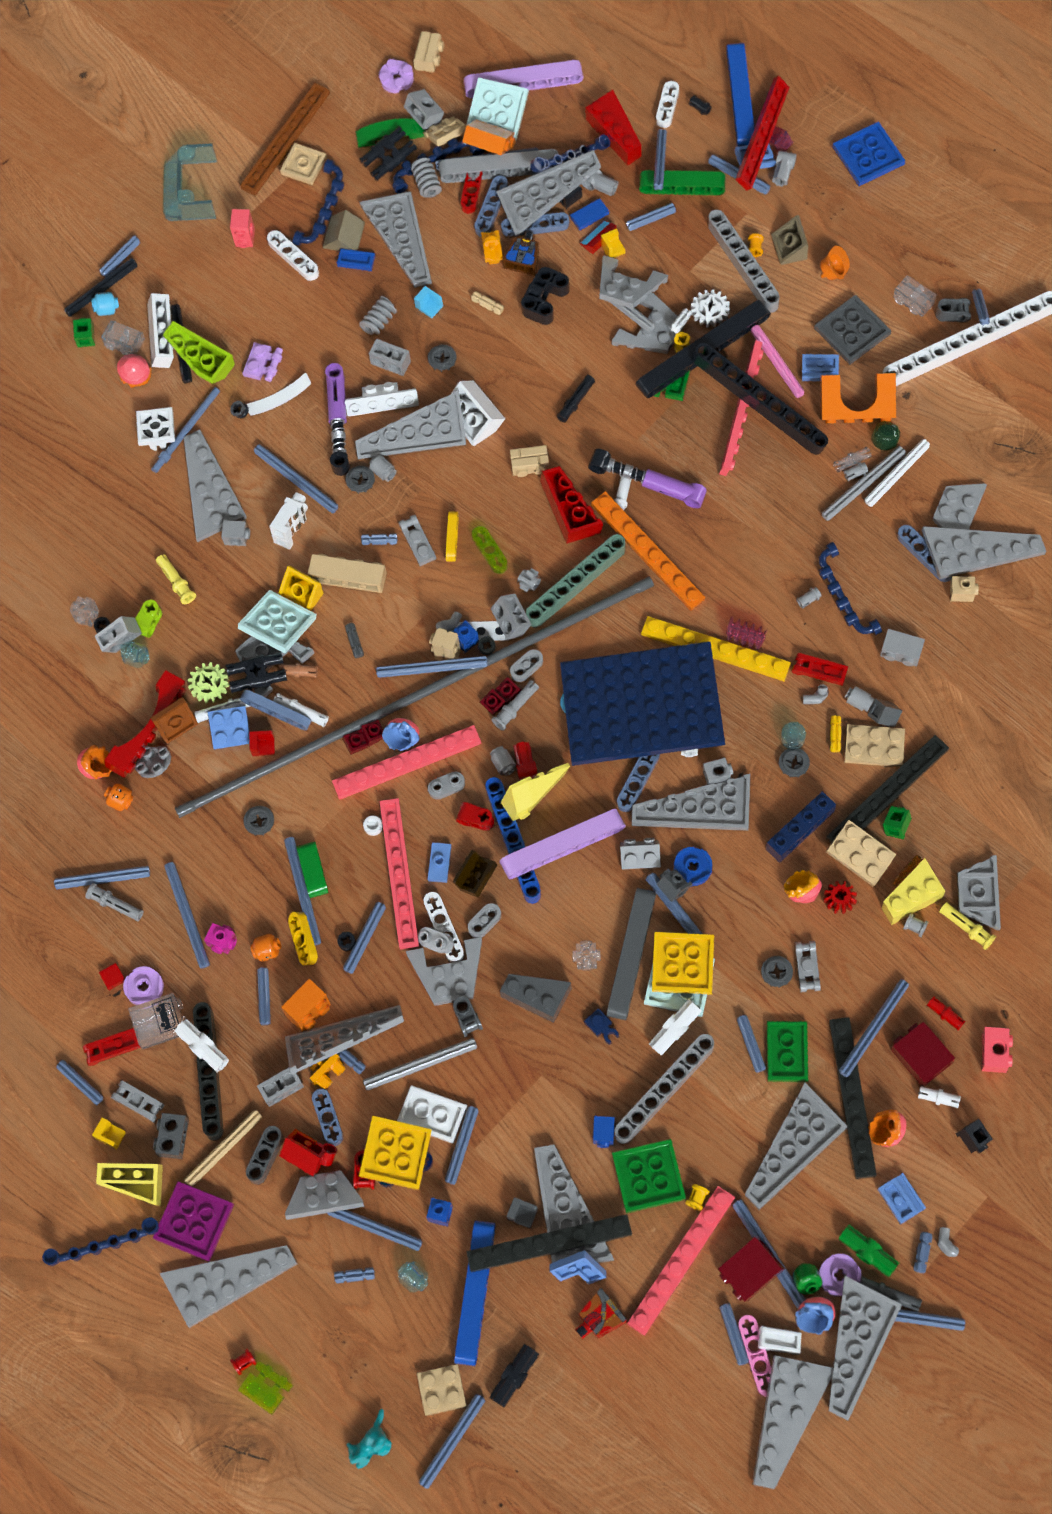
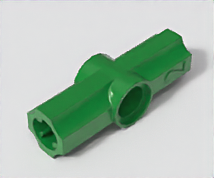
M848 1225L838 1238V1240L856 1252L855 1254L859 1259L868 1265H873L888 1278L900 1263L882 1250L883 1248L879 1243L870 1237H865L851 1225Z

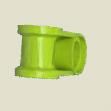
M154 600L145 601L135 617L142 632L141 635L147 638L152 636L155 627L162 617V611Z

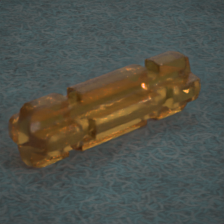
M916 855L899 872V875L893 879L892 883L898 887L923 859Z

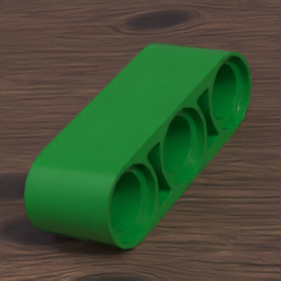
M313 841L296 846L309 897L314 898L328 894L329 891L316 842Z

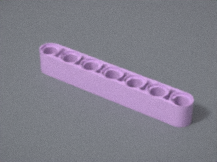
M570 60L471 74L464 78L465 94L468 98L474 97L478 78L527 88L528 90L577 84L583 80L580 61Z
M612 809L503 857L499 862L508 879H513L623 830L626 825L617 809Z

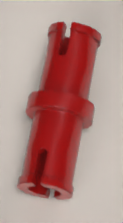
M935 996L926 1005L937 1013L942 1021H947L957 1031L966 1022L952 1011V1007H947Z

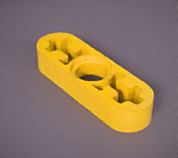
M456 511L448 512L447 562H456L459 514Z
M292 912L289 915L288 924L299 962L302 965H314L317 962L318 955L307 916L304 912ZM302 934L304 935L303 943L301 941Z

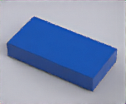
M599 198L571 214L570 219L580 231L609 215V210Z
M340 248L337 267L372 271L375 253Z

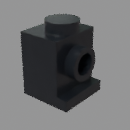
M980 1119L973 1121L956 1133L957 1137L960 1136L971 1153L975 1151L978 1154L988 1148L987 1143L993 1140Z

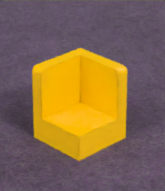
M617 229L601 235V247L608 257L616 258L625 254V248L619 240Z
M101 1118L92 1136L96 1140L117 1150L126 1132L112 1125L108 1120Z

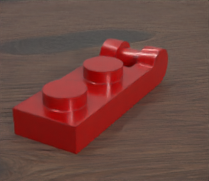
M797 653L795 658L796 664L793 665L792 673L843 686L848 666ZM804 663H808V664H809L808 668H807V667H803V664H804Z
M132 1028L88 1043L83 1046V1051L88 1057L86 1059L87 1065L93 1066L101 1061L139 1049L141 1045L136 1029ZM99 1048L100 1054L95 1055V1049Z

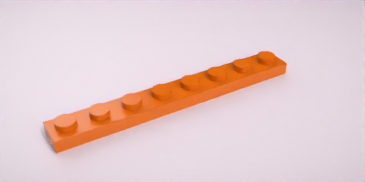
M606 491L591 502V506L619 535L624 537L625 542L690 611L705 600V596Z

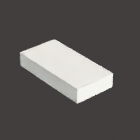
M761 1326L759 1327L758 1348L799 1355L802 1333Z

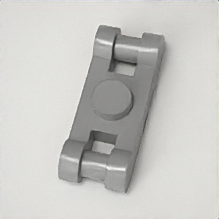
M809 941V943L804 944L795 942L800 992H807V990L811 989L821 991L816 942ZM810 951V956L803 957L802 952ZM805 978H813L811 982H806Z
M121 1080L118 1084V1090L116 1093L113 1092L110 1098L154 1123L157 1113L165 1105ZM126 1091L130 1092L127 1098L123 1097ZM148 1103L152 1105L149 1112L145 1110Z

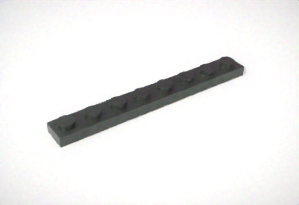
M934 735L829 833L826 839L832 843L848 820L864 830L949 750V747Z
M850 1018L829 1020L846 1125L848 1126L847 1131L855 1178L876 1177L858 1064H856L848 1077H844L839 1073V1069L854 1049Z
M625 1214L466 1251L472 1273L632 1236L628 1215Z

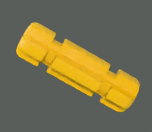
M836 715L831 716L830 751L838 753L841 750V716Z

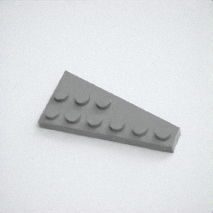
M594 150L496 191L516 237L601 168Z
M411 191L360 202L361 208L412 285L419 287L432 284Z
M459 390L356 440L358 460L373 458L379 455L390 456L466 445Z
M201 430L184 437L197 542L222 531L223 520L243 521L247 519Z
M925 526L921 529L939 579L1045 555L1047 552L1041 535Z
M750 774L736 779H727L725 782L690 789L684 793L668 795V797L662 799H653L634 804L632 807V826L748 831Z
M394 1006L285 1036L291 1075L403 1023L404 1018L401 1006Z
M804 1083L745 1193V1196L758 1210L768 1203L848 1127L806 1083Z
M555 1145L534 1148L547 1232L594 1222ZM605 1242L551 1254L552 1263L584 1250L597 1263L614 1261V1258Z
M285 1245L163 1272L160 1275L187 1326L191 1328L297 1265V1262L288 1246Z
M844 1276L828 1411L848 1421L902 1304L847 1276Z
M773 1356L752 1485L775 1489L833 1376L832 1367Z

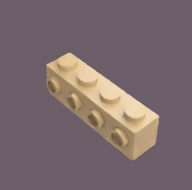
M312 554L307 575L321 584L382 593L387 572L385 565L378 562L366 563L359 559L353 561L339 556L334 558L328 557L325 554Z

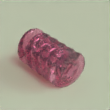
M731 616L726 630L727 640H731L734 636V642L737 643L741 639V644L745 645L748 641L749 647L756 644V649L759 650L764 643L768 628L764 632H762V626L755 630L754 623L749 628L748 621L741 625V620L738 619L734 623L733 616Z

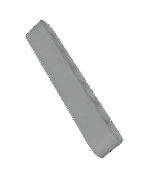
M546 149L505 153L502 156L494 154L445 159L439 162L440 179L444 183L464 182L468 173V176L474 181L481 171L483 172L482 180L494 179L496 176L536 175L538 173L530 169L531 161L536 157L548 160L558 154V151Z
M720 210L711 211L708 222L709 230L756 299L760 300L770 313L777 311L780 297L778 291L725 214Z
M700 1035L616 1125L615 1138L619 1143H629L712 1054L714 1039L710 1035ZM706 1041L710 1044V1047L703 1049L700 1047V1043ZM694 1056L697 1061L691 1064L686 1061V1058ZM680 1070L684 1075L681 1078H675L673 1072ZM662 1085H667L670 1087V1091L662 1093L659 1088ZM652 1099L657 1104L655 1107L650 1108L645 1104L646 1101ZM635 1114H640L643 1120L641 1122H634L632 1117ZM621 1129H627L629 1135L621 1137L618 1132Z

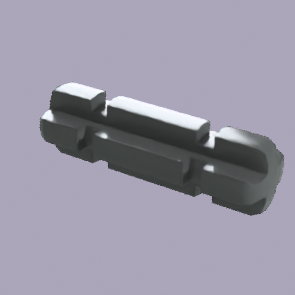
M346 624L345 629L354 657H363L364 653L355 624Z

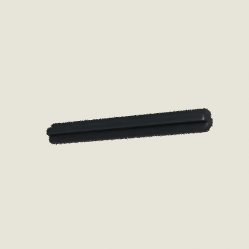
M129 259L64 308L65 313L69 317L74 315L90 303L96 293L105 292L137 268V263L134 259Z
M171 305L172 321L183 326L180 305ZM178 354L182 381L185 384L191 383L190 366Z

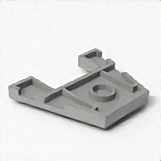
M603 255L599 299L633 309L644 301L650 292H655L659 285L665 284L668 281V275L653 270L647 282L641 281L637 278L614 272L618 266V259Z
M650 292L647 298L640 304L652 310L648 319L655 324V329L647 332L641 328L637 336L619 329L612 340V345H625L627 348L632 349L634 347L644 348L645 351L668 354L674 344V337L677 334L670 330L671 324L678 316L653 292Z
M253 636L235 650L240 661L244 657L251 658L260 654L266 656L281 652ZM297 641L286 653L281 652L283 657L290 652L301 664L314 654L312 648L300 645ZM255 668V669H256L255 675H256V677H258V676H257L258 670H257V668ZM266 686L254 689L256 694L266 698L273 691V688L271 686L267 688Z
M481 937L464 940L467 960L427 967L424 948L406 951L408 959L434 1006L453 1003L456 998L461 996L474 999L482 946Z

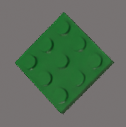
M671 1139L612 1153L626 1214L686 1200Z

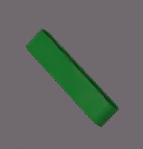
M644 170L640 173L639 191L643 194L722 195L725 193L726 175L719 171L664 170L662 190L654 189L655 170Z

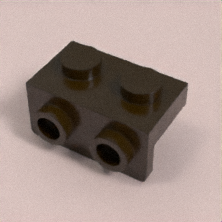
M471 850L460 870L455 875L453 883L460 891L479 897L498 865L495 861L481 857L476 851Z

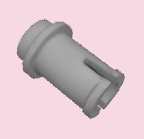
M858 462V465L844 470L843 473L846 474V480L850 481L858 476H865L868 468L865 462Z
M811 587L807 593L796 600L798 605L804 609L815 600L818 601L822 595L818 588Z

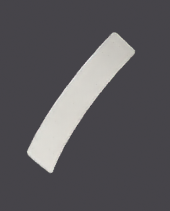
M304 373L295 382L269 397L248 403L249 414L256 415L266 412L300 394L311 384L307 374Z

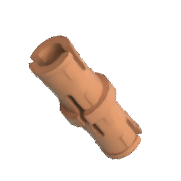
M296 663V665L279 664V669H285L286 675H292L296 678H300V676L317 678L318 671H316L318 666L301 665V663Z

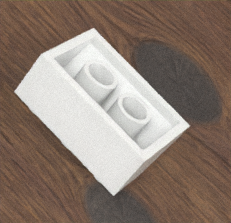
M474 380L460 381L451 394L459 390L465 437L472 446H475L496 432L505 420V417Z

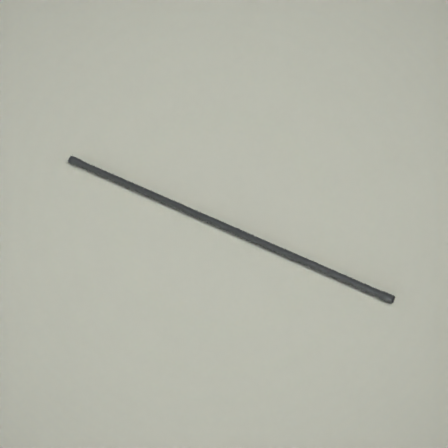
M648 576L616 594L487 656V667L618 602L653 587L654 583L651 577ZM486 667L458 670L213 791L176 807L175 810L179 818L192 813L196 809L343 738L344 735L359 730L362 725L386 717Z

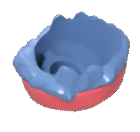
M397 718L391 720L382 732V737L390 749L403 751L418 743L420 739L419 728L410 720Z
M823 1297L806 1299L800 1304L798 1311L795 1313L796 1323L800 1330L804 1332L822 1334L823 1331H828L832 1326L835 1318V1307L828 1299Z

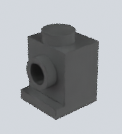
M676 869L673 871L665 870L660 875V881L656 884L671 902L682 897L693 885L691 882L687 883Z

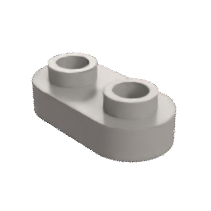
M529 650L510 668L512 679L517 682H523L543 665L542 653L538 650ZM536 659L537 662L531 663V660ZM522 671L523 674L517 675V672Z
M451 772L432 780L428 785L429 795L433 799H442L461 791L465 786L464 776L459 772ZM456 778L458 779V782L453 783L452 780ZM435 786L441 787L439 790L434 789Z
M493 903L487 904L470 920L468 931L472 937H484L501 919L499 906ZM495 913V916L493 918L488 917V914ZM477 926H480L482 929L481 931L477 932L475 931V928Z
M424 927L418 933V941L423 947L438 953H449L453 949L454 941L449 934L431 927Z

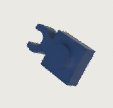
M599 1008L584 1021V1024L597 1037L603 1034L604 1041L608 1045L611 1044V1040L608 1039L610 1034L615 1035L616 1038L619 1037L617 1030L609 1028L612 1022Z

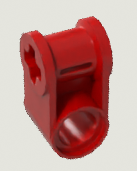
M468 802L461 803L455 820L457 823L483 831L493 828L494 818L490 810Z
M360 1150L354 1158V1189L371 1188V1190H375L376 1180L359 1177L361 1168L359 1161L364 1154V1150Z

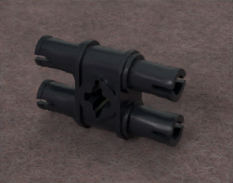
M400 126L388 136L384 135L379 142L371 146L369 152L359 158L360 163H363L365 168L374 160L380 159L382 164L370 172L372 177L375 176V181H379L386 173L393 172V169L402 162L404 163L406 157L417 149L411 140L400 149L395 147L394 144L406 135L404 130L401 132L402 128ZM385 151H386V152H390V151H391V152H392V153H391V157H390V156H384V155H385Z
M279 652L266 656L260 654L251 658L244 657L242 661L226 664L228 676L242 672L247 674L244 679L229 681L231 693L247 689L253 691V689L266 686L268 688L273 683L287 681L285 669L270 673L266 671L269 666L284 664L282 653ZM255 668H257V670H258V674H257L258 677H256V675H255V671H256Z

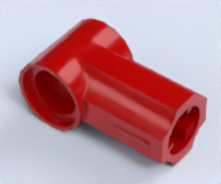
M523 741L513 745L519 781L527 777L535 778L538 772L536 763L532 758L529 742Z

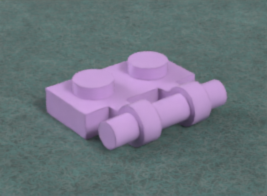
M254 342L243 370V376L261 380L262 375H266L265 380L271 382L272 378L276 376L277 365L282 360L283 349L277 347L275 353H271V346ZM271 361L270 366L266 367L267 362Z

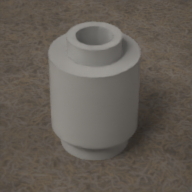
M382 455L375 456L370 461V470L382 480L389 482L396 475L395 467Z
M857 686L854 689L850 687L845 696L848 699L846 703L868 712L875 698L871 697L870 693Z
M500 746L491 751V761L500 775L508 776L515 771L516 763L507 749Z

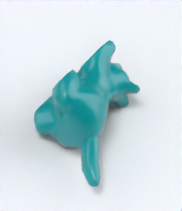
M383 1409L379 1410L373 1427L366 1432L358 1444L347 1443L348 1458L351 1464L356 1463L357 1469L365 1467L374 1454L384 1456L391 1450L392 1442L381 1428L384 1418Z

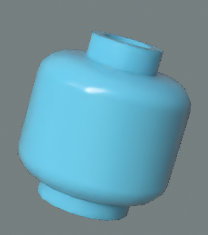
M111 292L96 293L94 298H92V309L98 316L113 315L115 309L119 308L118 298H114Z

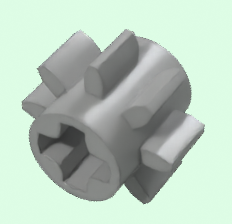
M533 568L530 570L524 569L517 580L520 582V588L526 592L528 590H536L541 581L538 578L539 572Z

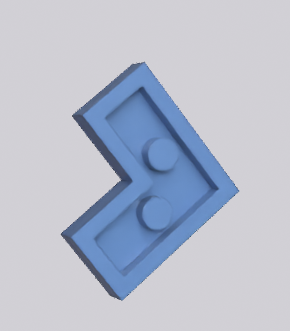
M585 1250L549 1264V1271L560 1281L575 1275H579L588 1284L607 1278L606 1270Z

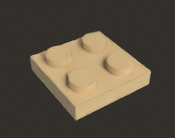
M294 143L280 173L281 175L313 185L327 156L323 152Z
M458 1364L417 1373L425 1416L467 1407Z

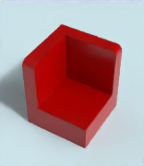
M273 731L249 732L252 756L275 754V736Z

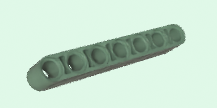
M619 534L611 536L531 604L526 610V615L532 624L531 627L537 628L545 623L622 557L626 550L624 537ZM615 544H620V545H621V546L618 547V548L613 547V545H615ZM607 556L608 558L600 559L599 557ZM589 567L594 568V570L587 571L585 569ZM579 579L580 582L574 583L572 580ZM566 591L567 593L561 595L558 592ZM548 602L553 604L551 606H545V604ZM537 614L539 617L531 618V615Z

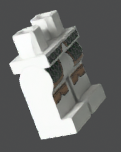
M295 492L292 499L286 497L285 504L269 526L274 543L289 550L293 546L292 536L301 528V523L304 524L307 520L305 512L308 506L304 503L306 500L304 495Z

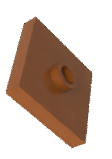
M183 697L151 717L166 745L198 725Z

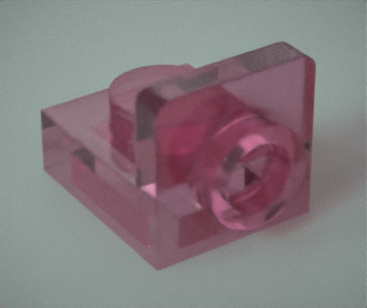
M775 126L769 144L774 146L779 152V150L786 151L793 144V141L786 130Z

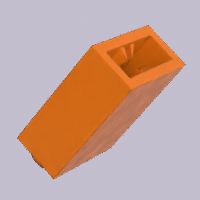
M475 119L466 126L462 142L502 156L514 147L516 139L513 138L515 132Z

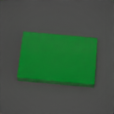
M767 1021L768 1082H808L807 1021Z

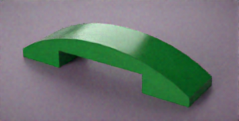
M410 118L377 122L356 131L358 148L375 145V141L381 140L384 135L388 136L398 126L402 128L401 132L404 130L405 136H409V139L425 137L423 132L426 129L423 130L415 119Z

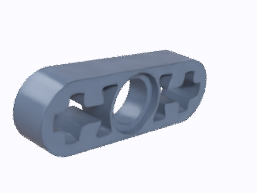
M318 1089L312 1095L313 1105L326 1142L337 1146L343 1141V1133L328 1091ZM322 1094L323 1097L327 1096V1098L324 1099L326 1105L325 1108H322L320 1101H316L317 1099H319L318 1095ZM330 1112L333 1114L331 1122L326 1123L322 1121L324 1113ZM333 1126L334 1132L336 1134L339 1133L336 1136L337 1140L333 1141L332 1138H328L331 1136L329 1128L325 1130V1127Z

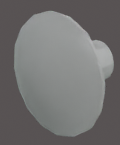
M145 747V754L141 759H138L135 766L137 773L144 778H154L162 774L171 762V754L166 747Z

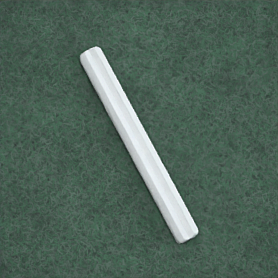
M922 439L865 498L864 502L872 507L929 448L930 443Z

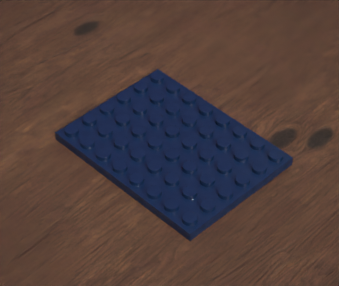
M711 641L560 662L572 766L725 745Z

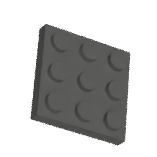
M856 295L814 325V329L849 365L891 335V330Z

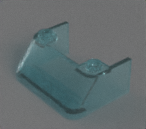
M212 143L183 145L164 163L163 213L167 220L216 219L212 200L195 201L192 191L182 190L183 164L217 162Z

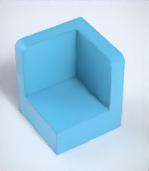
M426 286L414 298L415 308L430 318H433L443 307L442 297Z

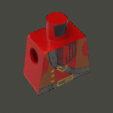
M601 1288L580 1311L579 1316L584 1322L575 1331L582 1339L591 1332L599 1339L624 1325L627 1319Z

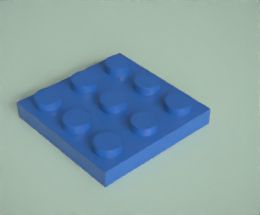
M879 122L833 143V149L858 186L905 165V159Z

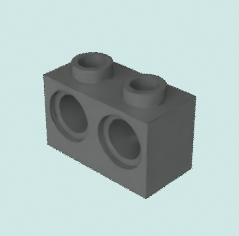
M162 1113L161 1119H158L157 1131L159 1133L158 1138L154 1140L153 1150H155L159 1157L183 1159L189 1119L185 1115ZM171 1122L177 1123L175 1129H167ZM167 1142H173V1147L170 1150H164Z

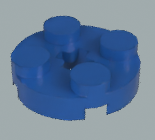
M687 847L677 854L674 861V870L676 869L687 883L691 882L692 886H698L705 883L711 876L712 859L703 849ZM691 862H692L693 864H696V863H697V864H698V866L696 867L697 870H695V871L689 870V869H688V868L690 867L689 863H691Z

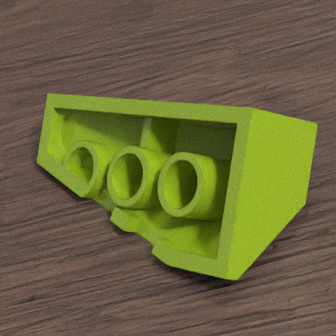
M174 321L163 333V337L197 376L211 384L225 379L235 365L232 354Z

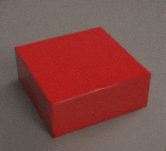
M116 963L98 972L109 991L124 983L125 978Z

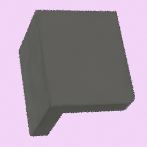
M875 698L868 716L878 724L895 727L903 710L892 702Z
M514 1197L507 1214V1220L531 1228L538 1208L533 1204Z

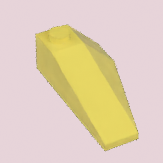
M569 763L552 768L546 775L541 772L533 779L527 777L509 786L501 804L512 821L519 818L523 820L530 815L532 809L566 774L570 767Z

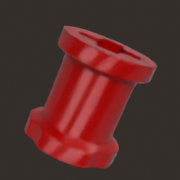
M248 1348L245 1349V1353L235 1359H230L239 1376L242 1374V1371L251 1365H257Z

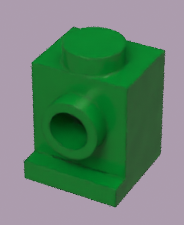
M91 318L73 320L74 340L77 347L95 346L94 325Z
M890 807L883 823L886 836L905 839V833L912 819L910 810L904 807Z

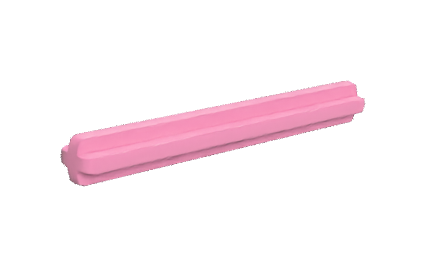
M759 325L752 327L751 333L757 341L763 342L761 348L796 398L803 396L804 389Z

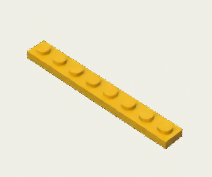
M647 616L641 632L642 636L673 646L711 641L713 659L784 682L791 665L789 661Z

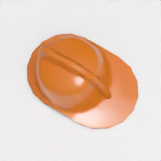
M833 246L827 256L820 262L822 270L820 277H826L829 280L844 278L849 270L850 261L842 247Z

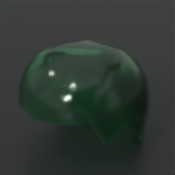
M882 421L875 426L871 439L874 446L880 450H891L897 446L901 432L896 424Z

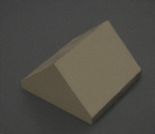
M347 210L331 216L323 249L340 251V248L358 251L365 222Z
M796 215L771 234L779 262L782 265L807 260L808 243L800 217Z

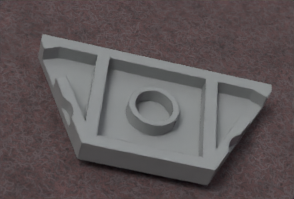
M987 484L946 486L933 516V521L941 528L969 530Z
M993 855L986 861L979 862L969 869L958 872L959 912L995 930H1000L997 855Z
M341 1170L316 1174L314 1176L310 1175L300 1177L285 1212L286 1220L359 1208L364 1207V1202Z

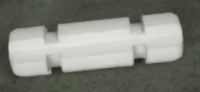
M683 309L671 324L670 330L679 333L691 317V310Z

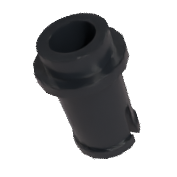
M695 95L689 101V105L700 111L701 115H708L712 109L709 102L705 103Z

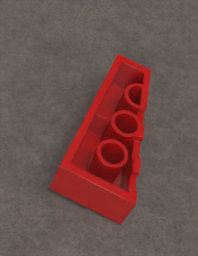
M613 89L585 107L586 121L599 135L604 134L609 137L610 147L627 166L642 157L641 143Z
M558 466L542 471L540 482L566 544L601 534L603 522L600 518L596 517L594 510L586 504L581 493L577 492L573 487V483L561 467Z

